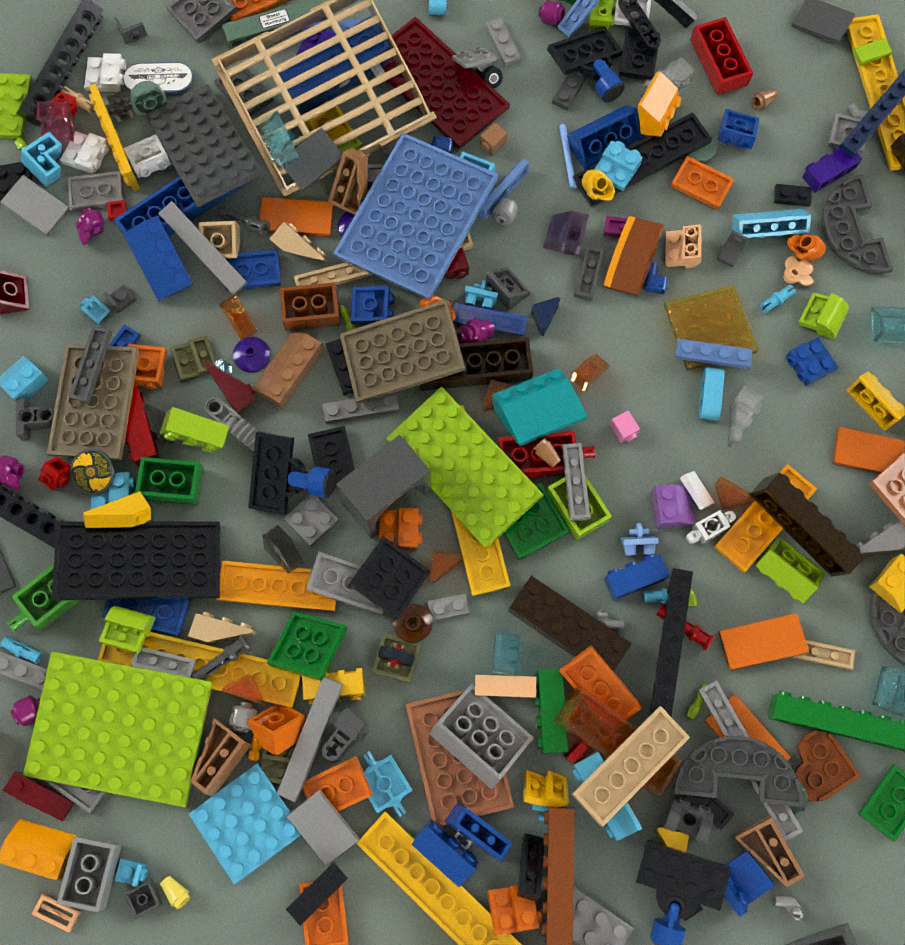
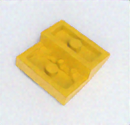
M526 770L523 775V801L546 807L568 806L567 777L548 770L546 776Z

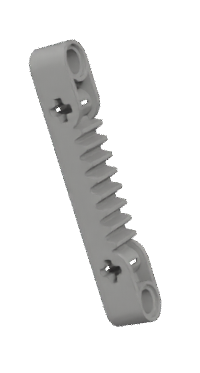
M216 397L209 398L204 405L209 418L229 425L227 433L254 454L257 429L252 427L250 423H247L244 418L221 399ZM214 407H220L217 412H211Z

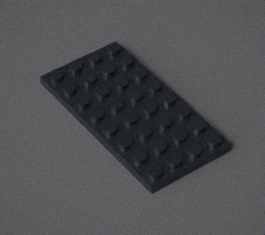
M147 521L134 527L86 528L84 522H56L52 585L53 601L220 598V521Z

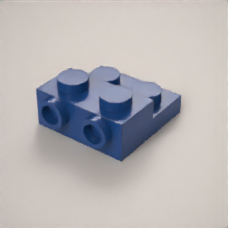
M726 109L717 140L722 141L725 145L733 144L741 149H752L760 118Z
M389 286L353 287L351 323L371 324L393 317L394 313L391 310V304H394L395 296L394 293H391Z
M819 338L801 344L790 350L786 355L788 364L794 368L798 379L805 386L812 384L839 368Z

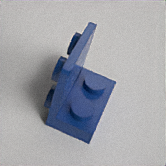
M745 850L726 864L731 867L724 898L739 917L747 912L748 904L774 887V882L748 850Z

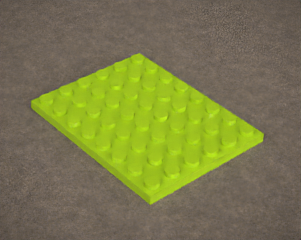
M52 651L23 775L186 807L192 784L190 781L195 770L213 682Z

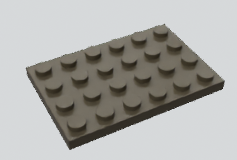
M447 300L340 333L357 404L466 370Z
M66 344L47 455L75 457L82 450L97 449L104 452L110 460H122L139 349L137 347L108 346L90 403L72 400L69 398L86 345Z

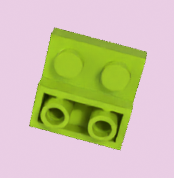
M813 292L799 320V326L817 330V335L835 339L849 311V305L836 294L831 293L830 296Z
M113 606L105 617L106 624L99 642L139 654L156 618L137 611Z

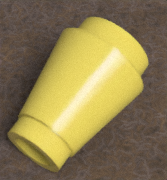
M171 876L166 877L160 883L171 907L179 909L189 901V891Z

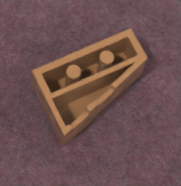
M350 148L343 151L328 202L355 215L368 194V155Z
M215 718L212 721L210 734L205 740L206 745L202 756L198 759L190 781L204 794L212 797L219 791L251 747L249 742Z
M769 815L732 834L786 887L805 878L775 822Z

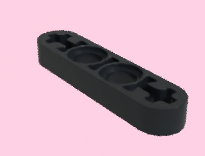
M618 0L619 8L645 49L650 52L656 51L661 43V38L637 0H629V3ZM636 11L639 13V17L633 18L630 13ZM639 26H647L648 31L642 32L639 29Z

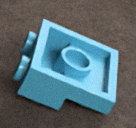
M611 141L602 154V158L595 167V170L604 172L606 177L612 180L613 186L623 192L641 165L643 157L639 151L635 149L630 151L625 148L622 142Z
M130 472L114 473L111 486L101 494L92 495L91 509L133 494V489L136 487L135 477Z

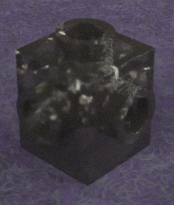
M124 91L107 96L109 102L106 105L110 115L114 114L118 123L134 117L131 110L130 97L126 98Z

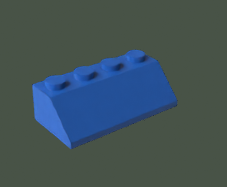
M628 105L566 134L571 151L584 170L601 160L602 154L611 141H620L626 148L644 138L640 130L637 108Z
M158 216L150 218L123 233L158 302L192 286L193 283Z

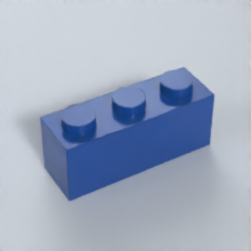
M654 554L648 555L640 563H636V561L630 562L622 570L615 568L608 571L604 581L613 601L667 580L670 574L661 554L654 556Z
M455 804L444 821L491 858L501 862L513 844L465 806Z
M430 819L414 837L411 845L458 887L476 870L478 864L476 856L471 851H466L457 838L447 834L440 823Z

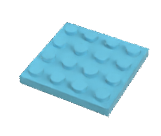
M259 763L189 813L192 821L234 885L301 836L287 818L291 810L283 798L277 794L278 791L270 782Z

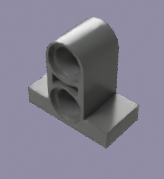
M17 398L16 436L22 441L30 440V430L50 429L54 415L52 408L48 406L30 407V403L24 398ZM51 414L50 419L45 420L46 416ZM29 416H32L31 420L26 422V419Z

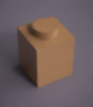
M495 122L480 135V147L492 156L507 142V132Z

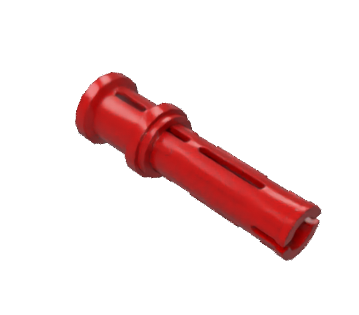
M662 605L656 615L664 620L665 606ZM686 621L684 634L688 636V640L695 641L706 651L715 636L713 634L709 635L700 629L701 626H694Z

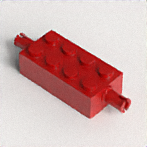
M575 431L551 433L522 446H519L512 436L499 437L497 446L528 478L564 476L562 444L576 443ZM544 438L551 442L561 459L553 468L535 454L536 451L533 449ZM595 446L582 447L583 459L595 458Z

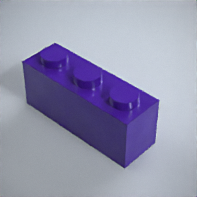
M838 147L832 154L824 155L817 163H810L805 168L806 171L802 178L809 187H812V191L816 193L855 170L862 161V158L858 153L852 158Z

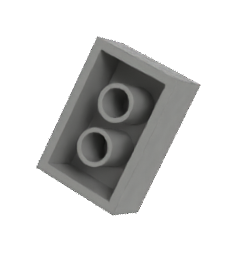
M83 836L74 837L56 904L94 912L106 910L122 844Z

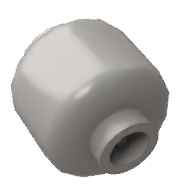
M502 198L494 207L492 216L498 224L509 225L518 214V207L514 200Z
M240 702V706L235 705L231 709L229 725L233 727L232 730L248 733L251 728L247 720L256 716L258 711L252 708L251 703Z

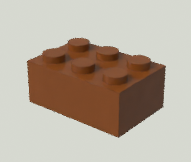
M335 282L279 288L282 323L285 331L340 325Z

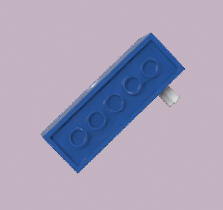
M375 24L347 38L350 47L353 48L381 34ZM384 40L355 56L361 65L390 50V46ZM337 43L280 72L279 75L284 83L345 51L341 43ZM347 59L288 89L291 98L294 99L353 69V66ZM389 59L364 71L366 78L372 74L375 77L384 74L383 67L389 64ZM354 76L296 107L300 115H303L317 108L326 100H331L359 83L360 80L358 76Z

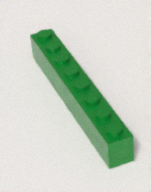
M783 691L772 695L768 717L770 720L823 731L905 752V720L895 722L891 721L889 716L879 715V717L871 716V712L863 710L853 712L847 706L836 708L832 707L830 702L819 701V703L811 702L809 697L799 696V698L791 697V693Z

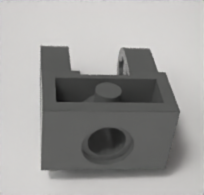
M348 708L344 710L334 723L337 729L322 748L324 758L332 762L340 761L358 739L362 741L368 733L366 729L368 725ZM338 740L340 743L344 744V746H340L335 741ZM331 748H336V756L331 755V752L329 751Z
M674 796L664 828L673 832L677 829L695 838V842L705 846L711 833L714 813L704 805L697 806L691 803L686 797ZM693 814L696 819L688 820L685 815Z

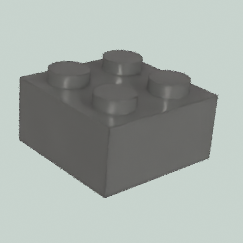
M152 880L125 893L135 919L163 904Z

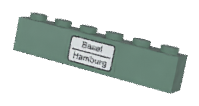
M306 0L222 24L229 49L231 50L266 31L271 32L309 13L312 8L322 4V0Z

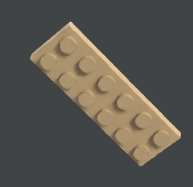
M659 706L571 795L603 827L690 737Z

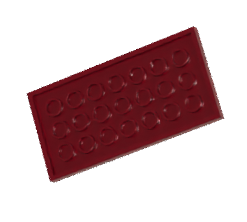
M414 17L391 35L429 111H434L437 117L431 123L445 137L451 138L458 149H461L510 108V104L471 67L464 68L453 61L452 56L456 54L418 18ZM393 57L389 58V64L383 67L385 72L397 67ZM402 73L386 80L394 88L406 83ZM410 89L401 93L408 102L415 99ZM416 106L415 108L422 114L419 106Z

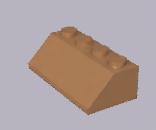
M292 332L253 386L254 394L283 410L324 352L322 343L306 333Z

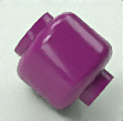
M546 1L539 8V17H541L544 24L558 25L565 17V8L560 2Z
M28 695L13 704V709L10 712L17 725L28 726L35 722L40 698L36 699Z

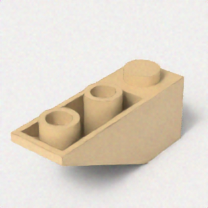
M283 222L269 238L284 252L324 262L328 261L324 257L326 253L319 247L315 249L310 245L312 241L305 235L301 237L297 233L299 229L292 223L288 225Z
M203 612L202 615L195 614L188 637L207 644H216L239 639L240 635H243L244 638L254 636L256 632L251 629V625L240 623V626L232 624L233 620L222 617L221 620L214 618L213 614Z

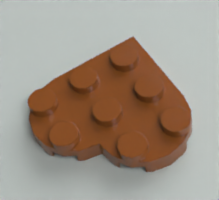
M812 731L805 734L797 744L796 748L801 763L796 767L794 773L806 789L808 801L826 800L861 777L838 741L831 734L823 731Z

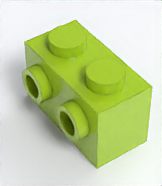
M600 0L590 13L588 30H595L605 26L609 31V26H613L615 15L611 14L612 11L615 12L616 1Z

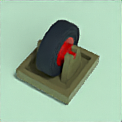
M383 633L372 673L411 684L422 644L406 642L399 637Z

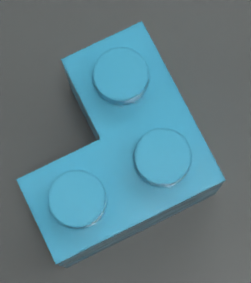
M48 132L21 150V162L45 187H48L60 178L61 167L54 160L61 156L62 144Z

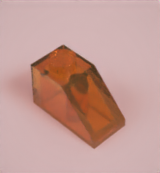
M235 295L219 303L221 310L240 340L257 332L242 303Z
M594 354L587 358L573 372L571 380L583 391H586L610 365L599 355Z

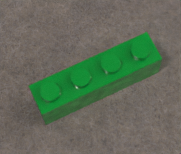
M559 669L538 670L537 675H534L536 677V687H538L535 707L539 708V716H536V727L540 728V737H537V747L541 749V754L567 753L563 675L559 672Z

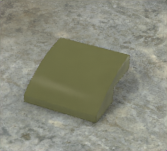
M207 336L189 339L188 343L170 346L169 350L180 383L209 374L202 364L203 361H207L217 367Z
M296 744L278 755L263 749L261 768L272 784H281Z

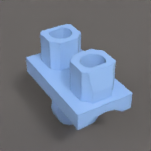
M636 523L635 529H629V535L636 536L620 537V543L623 545L625 555H636V545H643V554H655V544H659L658 537L642 536V534H649V529H642L641 523Z

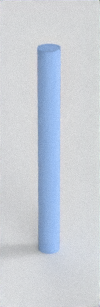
M561 124L559 129L570 189H576L577 185L573 179L575 173L570 145L566 135L567 128L566 124Z

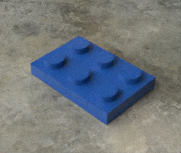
M278 249L238 253L237 258L226 259L247 282L240 290L281 286Z

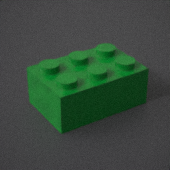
M141 457L135 493L140 491L146 501L198 505L204 468L200 462Z

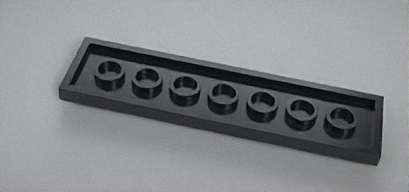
M693 112L668 125L667 130H664L661 137L649 135L626 147L630 151L632 149L639 151L643 157L641 165L626 188L711 143V136ZM598 163L573 176L578 189L590 207L603 200H595L587 195L582 186V178L587 171L595 169ZM614 187L615 194L621 191Z

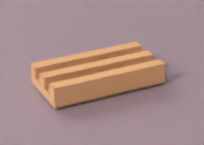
M42 893L32 915L66 932H71L81 911L74 907L56 904V898ZM45 900V901H47V902H49V903H51V904H53V905H55V906H57V907H59V908H61V909H63V910H65V911H68V912L72 913L73 916L71 917V916H69V915H67V914H65V913H63V912H61V911H59V910H57V909H55V908H53V907H51V906H49V905L43 903V901ZM42 908L69 921V924L67 925L40 912L39 909Z

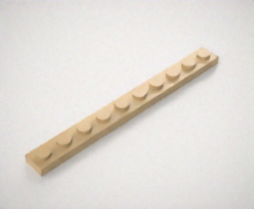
M469 232L460 248L463 247L464 251L474 247ZM345 262L294 276L296 286L332 282L340 285L373 276V274Z

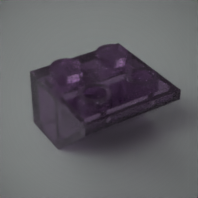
M575 211L552 215L543 248L578 257L589 215Z

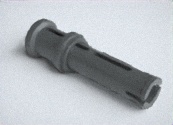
M220 207L218 210V217L229 221H236L239 225L244 226L247 231L257 232L262 237L266 236L269 232V221L258 220L253 215L245 216L225 207Z
M240 635L237 641L230 646L226 645L222 653L192 674L194 678L205 680L230 661H237L241 654L247 650H252L244 636Z

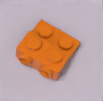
M128 344V347H137L139 349L134 386H145L146 389L152 391L156 390V387L162 388L165 374L166 348Z
M419 508L385 510L380 516L379 541L384 536L402 550H418V544H422V532H418L419 525H422V513H419Z
M518 885L487 891L494 936L540 928L539 924L542 923L540 910H536L535 901L517 896Z

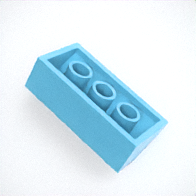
M599 752L592 753L572 765L574 768L572 774L577 782L581 781L583 783L604 762ZM628 802L603 827L609 838L613 837L616 841L642 829Z

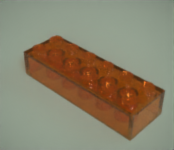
M577 687L554 720L557 725L592 751L599 752L600 756L605 760L637 729L636 726L585 688ZM673 755L642 788L652 795L661 796L682 761Z

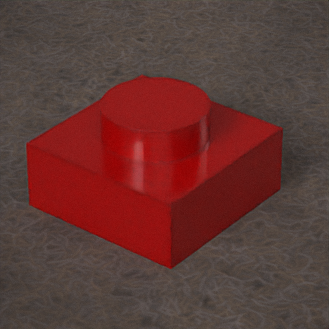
M125 200L107 202L109 221H114L115 218L127 211Z
M577 741L563 756L568 762H579L585 756L584 752L588 748L582 742Z

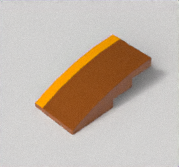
M632 216L628 217L603 285L605 288L634 296L639 295L651 268V261L657 250V242L664 229L663 224Z

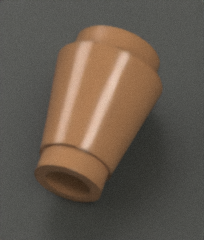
M775 89L755 93L751 99L752 106L755 109L762 110L778 97V93Z
M545 438L533 448L536 451L535 454L552 468L561 461L551 442Z

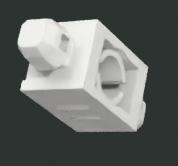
M721 510L697 522L692 527L693 531L687 534L686 540L689 544L696 543L699 540L703 544L731 527L729 524L735 520V513L733 511L722 513ZM716 523L715 531L709 529L706 531L707 524L714 525Z

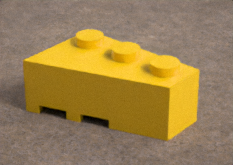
M356 668V671L339 670L333 673L326 672L325 677L344 684L337 702H341V698H349V701H359L361 697L366 696L365 676L362 668ZM302 676L304 701L313 704L322 681Z

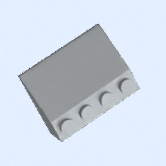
M472 683L429 732L435 740L490 789L501 780L534 738L487 696H475V686Z

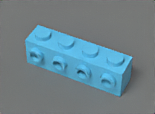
M804 209L734 214L732 230L748 238H764L766 236H783L788 234L800 235L801 233H809L811 215Z

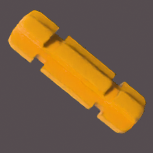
M253 734L250 747L252 749L249 751L248 759L258 761L260 758L259 751L262 749V746Z

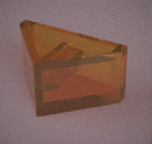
M491 379L483 402V411L486 412L493 408L492 394L510 388L513 385Z
M721 476L714 484L722 510L746 505L753 500L749 492Z
M433 551L430 573L431 584L433 585L461 563L463 556L458 553Z
M251 674L222 688V691L264 705L265 701Z

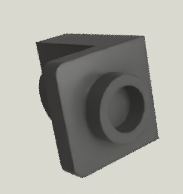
M122 285L110 295L107 291L103 293L107 298L105 303L111 310L115 308L118 313L136 301V298L125 285Z

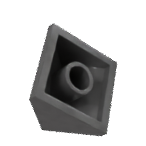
M508 267L487 272L486 285L492 287V292L498 293L497 298L508 310L529 296L530 292Z

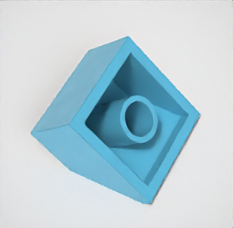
M24 355L0 376V386L15 401L17 398H24L27 401L49 381Z

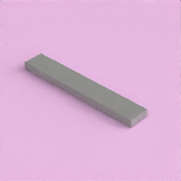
M172 201L158 213L233 295L247 284L242 276Z
M323 677L278 789V795L293 802L298 801L344 684L328 677Z

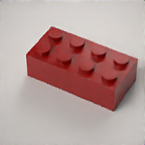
M724 17L694 26L690 41L716 95L748 86L753 76V71L727 18Z

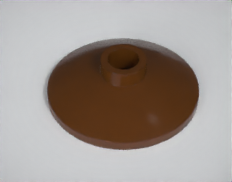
M419 604L407 605L397 620H393L395 633L406 642L423 640L429 635L433 626L431 613L427 608ZM416 623L417 627L411 628V624Z

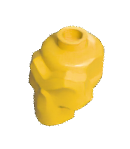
M591 169L584 174L582 186L590 198L605 201L614 198L615 189L612 180L607 178L604 172Z

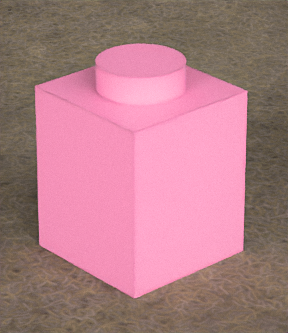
M629 411L613 418L609 424L620 443L625 441L629 443L635 440L640 430Z

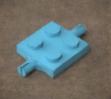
M370 751L367 752V755H363L368 764L364 774L373 792V795L368 797L377 814L385 808L393 806L398 816H402L400 810L403 814L406 811L400 801L405 795L413 791L392 755L383 760L375 761Z

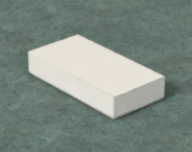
M695 471L680 477V480L700 510L710 507L715 503Z

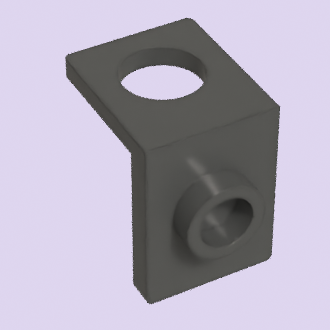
M114 18L126 44L147 36L142 22L122 29L118 19Z
M732 230L717 260L733 267L749 238ZM734 237L740 238L742 242L735 240Z

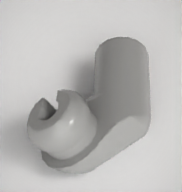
M856 103L848 107L849 112L854 118L862 119L868 113V111L859 110Z
M605 610L597 612L596 619L610 629H624L623 620H610Z
M773 897L774 907H785L795 920L803 918V909L794 897Z

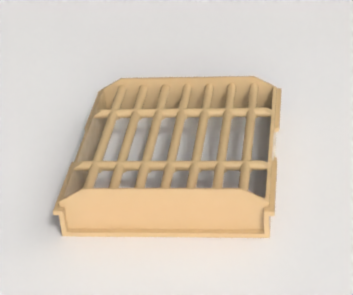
M328 0L312 8L309 13L271 32L266 31L211 59L283 197L300 190L295 182L288 186L286 185L282 175L287 172L283 167L278 169L273 159L296 148L321 127L327 132L374 108L379 116L378 118L333 140L338 147L382 124L388 134L358 149V151L369 156L370 153L399 139L402 133L409 134L437 119L434 111H429L373 0H364L336 15L333 13L359 0ZM368 8L372 16L371 18L342 32L338 22ZM327 17V19L324 20L323 22H321V23H319V24H317V25H315V26H313V27H311V28H309V29H307V30H305V31H303V32H301V33H299V34H297V35H295V36H293V37H291V38H289V39H287V40H285V41H283V42H281V43H279V44H277V45H275V46H273V47H271V48H269V49H267V50L265 49L266 47H268V46H270V45H272V44H274V43H276V42H278V41H280V40H282V39H284V38H286V37H288V36L294 34L295 32H297V31H299V30H301V29H303V28H305V27H307V26H309V25H311V24H313V23H315V22H317V21H319V20H321V19ZM375 24L377 25L381 34L353 48L350 47L347 38ZM330 26L333 28L336 36L274 66L270 58L271 56ZM384 40L387 41L390 50L361 65L359 64L355 56L356 54ZM337 43H341L345 52L283 83L279 75L280 72ZM259 51V54L245 60L244 62L228 70H225L226 67ZM391 57L394 58L397 67L368 81L364 71ZM347 59L351 62L353 69L294 99L291 98L288 89ZM261 61L265 62L268 68L267 71L237 86L233 85L230 79L231 76ZM402 73L406 83L376 97L372 89L373 87ZM354 76H358L362 85L300 115L296 107L297 105ZM270 77L274 79L277 87L245 103L242 102L239 93ZM410 89L415 99L385 114L381 104ZM363 92L367 93L370 99L369 102L309 132L305 124L306 121ZM278 94H282L286 103L253 120L251 119L247 111L248 109ZM419 106L423 116L394 131L389 120ZM290 110L294 117L293 120L260 136L256 126ZM296 126L299 127L303 136L271 152L268 151L265 142ZM340 162L336 164L333 168H331L328 172H326L323 176H321L319 179L337 171Z

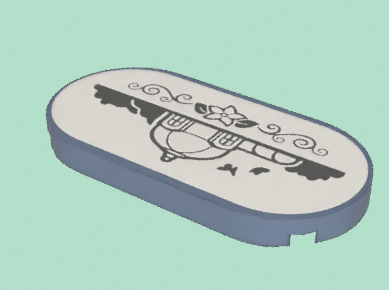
M144 62L128 67L124 72L123 82L127 90L131 92L132 88L139 82L152 81L161 87L166 96L184 94L188 88L192 87L194 77L190 67L182 62Z

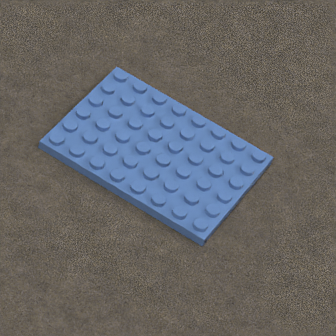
M402 133L333 255L413 294L430 300L499 176L488 169Z

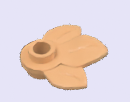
M795 256L788 257L785 261L784 280L788 284L812 285L814 283L813 278L810 276L813 271L812 263L803 260L799 262Z

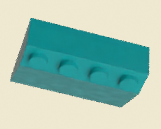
M560 368L492 394L493 411L519 446L587 419V414L569 379Z

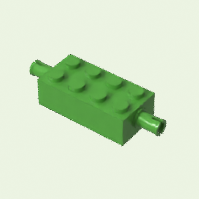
M54 564L11 596L21 608V612L7 622L14 632L29 620L34 627L44 630L81 601L52 600Z

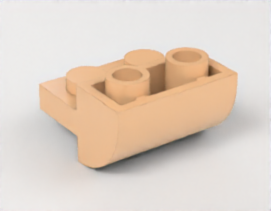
M701 224L683 226V230L666 232V267L685 266L688 269L701 263Z

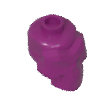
M92 208L82 210V215L76 221V228L82 245H86L91 236L103 232L104 219L99 210H92Z
M473 318L467 321L465 325L459 327L456 334L458 342L462 344L487 341V339L492 337L495 326L488 320L480 321L477 318Z
M3 455L0 457V485H7L10 488L19 490L21 486L18 480L24 474V465L19 464L18 459Z

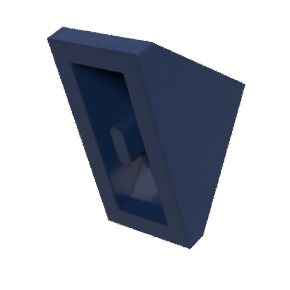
M556 297L533 304L531 313L540 335H545L559 307L561 298Z

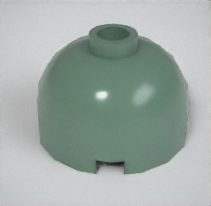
M142 81L132 88L130 102L137 115H144L147 118L146 114L167 104V97L158 84L152 81Z

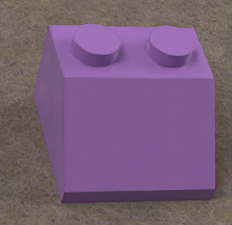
M670 484L654 487L652 498L657 529L695 525L692 498L685 486Z

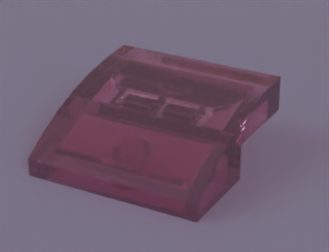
M37 102L36 120L41 121V137L50 132L58 141L74 142L73 120L69 104L67 102Z

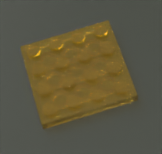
M735 285L664 303L676 341L684 339L752 349V354L759 351ZM683 360L687 371L712 365Z

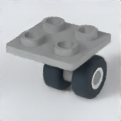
M475 47L472 51H459L457 55L452 56V60L464 68L477 67L475 72L492 88H496L501 84L503 75L500 69L492 65L491 62L497 60V57L483 47Z

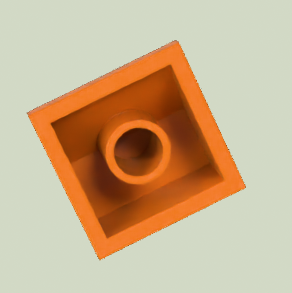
M277 704L247 720L249 727L263 749L274 755L281 754L289 747L297 744L306 722L304 714L290 707Z

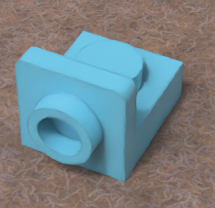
M94 295L90 299L86 297L79 304L82 306L79 311L85 313L97 325L110 312Z
M120 859L114 881L138 887L146 880L148 873L146 869L147 864Z

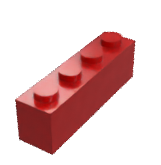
M134 386L125 442L130 446L128 455L131 462H135L139 467L141 457L160 458L142 391L138 386Z

